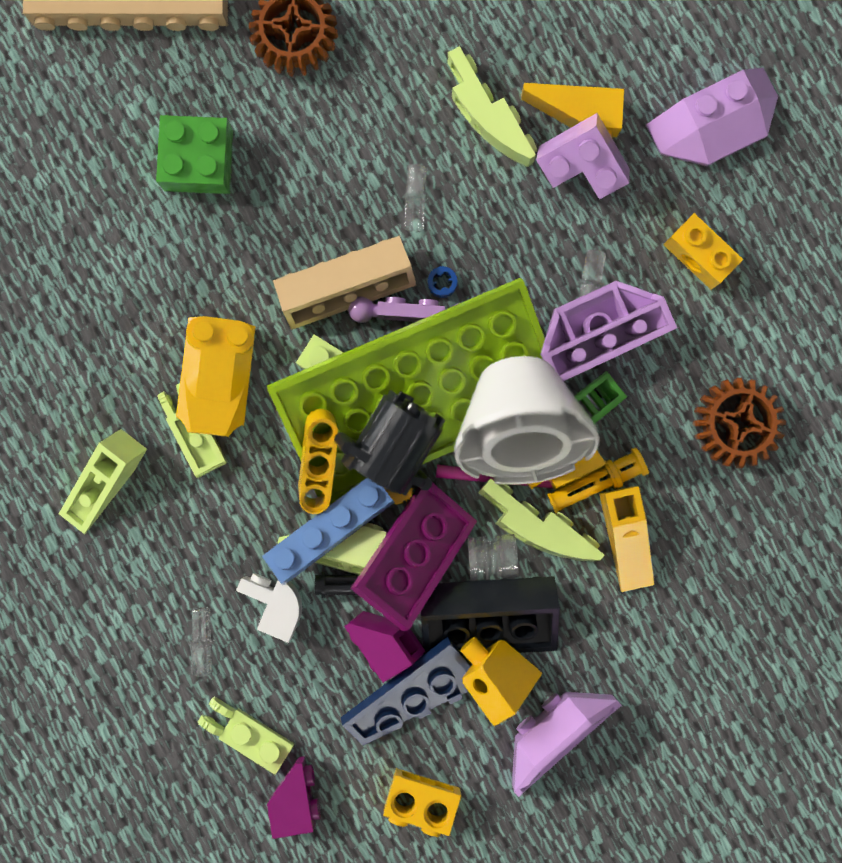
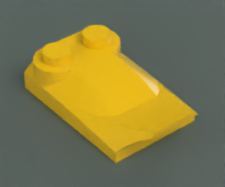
M207 316L188 318L176 418L183 422L187 432L229 437L235 429L244 426L256 326L238 320Z

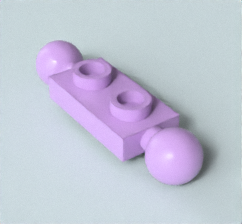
M360 296L351 302L348 312L350 317L358 323L368 322L372 317H378V319L417 322L446 309L445 306H439V301L431 299H420L419 304L405 303L406 299L386 297L385 302L378 301V304H373L371 300Z

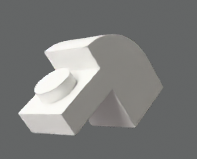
M255 573L252 574L251 578L248 576L241 578L236 591L267 604L257 630L289 643L302 614V601L296 587L290 581L282 585L279 580H277L275 587H271L270 579Z

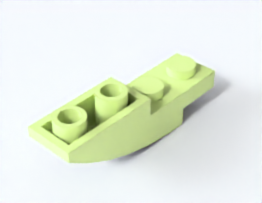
M460 46L448 52V65L459 83L452 87V99L470 125L498 151L526 167L532 165L536 157L537 147L530 134L524 135L519 126L521 119L516 108L513 105L508 106L504 98L491 103L494 101L491 90L486 83L481 84L477 78L476 73H478V69L470 54L465 56Z
M489 479L478 491L480 495L503 513L495 524L523 543L540 551L567 559L600 561L604 557V554L598 550L600 547L599 543L585 533L582 536L572 528L574 523L560 512H557V514L549 512L540 520L537 517L539 515L538 510L528 502L523 501L521 504L512 497L513 490L507 484H496L492 479Z

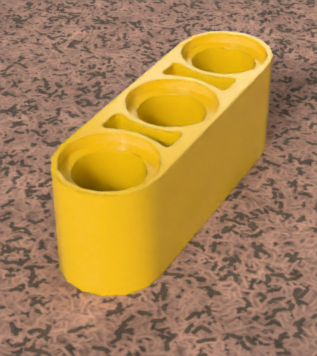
M325 409L312 411L307 416L305 422L298 491L302 509L310 514L324 512L329 507L331 501L337 453L334 437L338 433V427L334 415ZM319 423H327L331 426L330 430L325 434H317L313 431V428ZM316 456H322L327 459L323 465L317 467L309 463ZM311 489H318L323 492L317 498L306 496V493Z

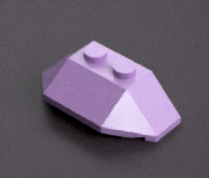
M764 68L745 69L682 99L646 124V127L661 155L708 166L768 136L778 95Z
M614 281L555 308L540 354L542 359L550 363L561 379L565 381L676 329L677 326L663 296Z
M564 692L559 696L555 693L543 703L542 708L544 711L535 719L532 716L524 719L517 727L519 733L515 736L512 786L515 794L520 797L586 736L619 709L622 705L613 695Z

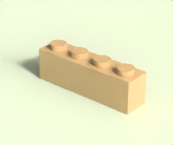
M400 236L382 240L372 246L358 251H351L341 257L327 262H320L310 268L296 273H289L284 277L273 280L283 314L291 330L346 311L351 302L355 301L357 297L362 296L374 301L416 286L412 266Z

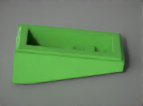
M607 371L574 396L578 402L581 400L592 414L590 419L594 424L627 398ZM595 388L605 399L607 404H604L601 398L597 395V393L594 391ZM589 394V396L593 399L596 405L600 408L599 410L595 408V406L591 403V401L588 399L586 395Z

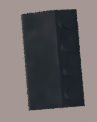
M555 576L438 583L421 610L423 648L426 651L424 654L447 637L459 650L471 638L476 637L486 649L497 641L504 640L519 653L557 651L560 606Z

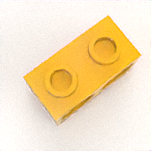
M396 768L384 806L383 816L389 817L388 820L398 826L407 827L408 824L421 827V831L430 836L440 837L441 834L449 836L460 802L461 790L459 787ZM401 793H409L413 796L414 802L408 806H402L395 798ZM434 803H441L447 810L440 816H434L428 811V808Z

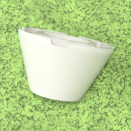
M511 357L490 365L482 372L455 443V459L458 466L466 474L476 479L480 478L479 474L494 477V483L519 485L537 483L574 471L575 463L586 457V460H590L598 448L599 436L593 421L550 363L536 357Z

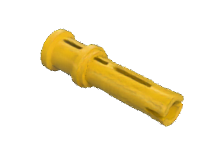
M634 447L628 455L615 461L610 459L605 461L606 465L602 469L552 493H548L547 497L555 513L611 486L619 489L623 487V482L640 474L643 476L648 475L647 465L639 450ZM630 464H633V467L625 471H620V469ZM608 476V479L600 481L601 478ZM590 483L594 484L593 486L583 491H580L570 497L568 496L569 493L576 491Z

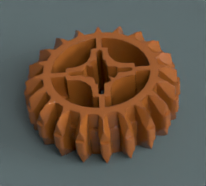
M259 0L258 4L261 10H252L251 15L255 21L249 22V30L253 33L250 35V42L253 46H256L254 49L256 56L259 58L264 57L263 63L266 67L274 64L275 72L278 74L286 66L289 76L293 77L297 67L300 68L301 74L306 76V65L311 64L314 70L318 71L319 64L317 59L328 62L329 56L326 51H334L336 48L333 40L338 38V30L334 28L337 25L336 16L331 15L332 6L329 3L323 4L324 0ZM300 9L311 13L320 24H312L311 20L303 19L300 15ZM287 10V13L284 16H282L281 18H275L278 14ZM296 20L298 28H295L291 41L289 32L292 31V27H294V22ZM268 36H275L276 39L283 40L286 43L287 51L280 50L272 45L268 40ZM305 42H313L307 48L299 51L301 45Z
M735 378L733 385L727 379L721 381V389L716 385L710 387L709 391L712 397L703 395L700 398L707 408L697 407L694 410L697 415L703 416V420L693 421L694 427L703 426V432L697 433L695 439L706 438L708 441L702 445L701 450L705 452L714 448L715 450L712 452L710 459L717 461L723 456L722 465L725 467H729L733 461L736 468H744L746 462L749 466H757L758 458L763 461L768 460L770 457L767 449L777 451L779 448L773 439H783L785 436L784 433L777 430L778 426L786 425V420L777 419V414L782 413L784 408L782 406L774 408L772 405L778 399V396L774 394L765 397L768 387L763 385L756 390V380L753 379L748 380L745 385L742 378ZM730 396H741L740 403L736 404L733 412L717 411L721 403ZM751 402L755 403L761 411L764 423L756 420L754 417V404ZM741 417V422L749 427L738 429V424L730 419ZM715 421L725 428L727 433L725 441H727V445L718 436ZM748 433L761 435L758 442L745 451L737 450L739 443H743Z

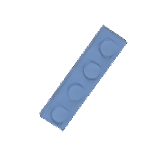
M366 478L332 503L324 512L316 515L262 557L279 582L285 585L395 502L383 487Z

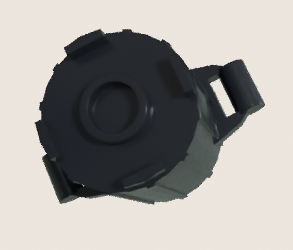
M390 390L388 395H384L358 440L348 437L343 432L335 435V444L345 454L341 462L348 470L351 471L354 468L370 481L398 494L406 496L412 485L418 486L423 491L429 490L432 486V481L420 467L442 433L443 429L441 427L445 419L437 413L434 417L430 416L428 411L414 403V398L400 391L397 395L393 390Z

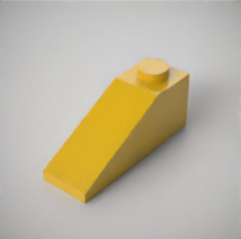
M524 83L521 100L570 128L598 113L611 137L617 138L622 129L624 89Z

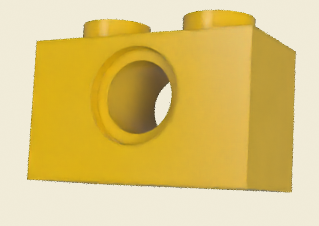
M695 213L663 244L710 290L718 286L744 260Z

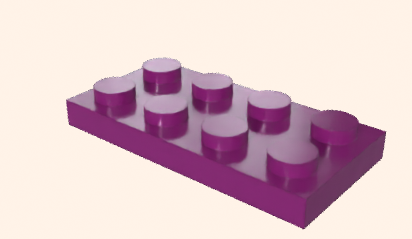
M434 483L426 491L418 487L350 589L402 631L409 630L474 528L477 520Z

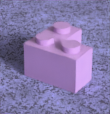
M598 113L543 143L538 148L536 161L553 188L581 172L584 173L599 199L629 184L630 169Z

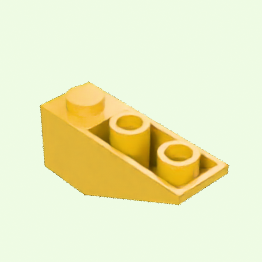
M639 486L599 493L620 591L625 592L654 585L647 521Z

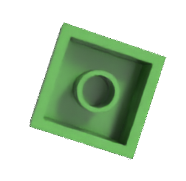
M160 115L156 182L164 191L230 194L233 128L228 119Z

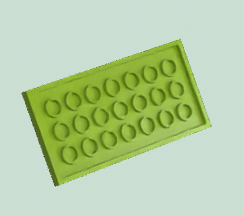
M518 278L267 385V390L300 461L307 416L316 409L329 410L336 419L338 433L343 432L348 437L358 440L383 396L388 395L390 390H393L397 395L400 391L413 397V402L428 411L430 416L434 417L437 413L445 419L441 427L443 431L424 460L423 464L455 451L457 437L482 372L490 365L511 357L528 356L542 359L540 353L545 337L524 280ZM319 423L313 428V431L317 434H325L330 430L331 426L327 423ZM338 446L330 504L366 479L365 476L354 468L350 471L341 462L345 454ZM316 456L309 463L317 467L323 465L327 459L322 456ZM314 489L317 497L323 493L321 490Z

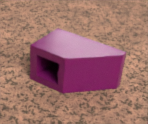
M362 611L344 626L352 642L359 647L369 662L370 668L378 675L382 682L412 666L426 652L411 629L402 631L389 619L380 615Z
M305 756L298 757L267 803L272 839L311 833L314 831L316 820L321 819L318 798L312 799L310 786L315 785L313 765L306 764Z

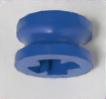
M441 266L430 272L428 288L434 296L446 298L455 292L457 276L451 268ZM444 274L450 277L448 283H452L449 289L443 287L441 290H437L434 287L437 285V282H433V279L436 276L441 278Z

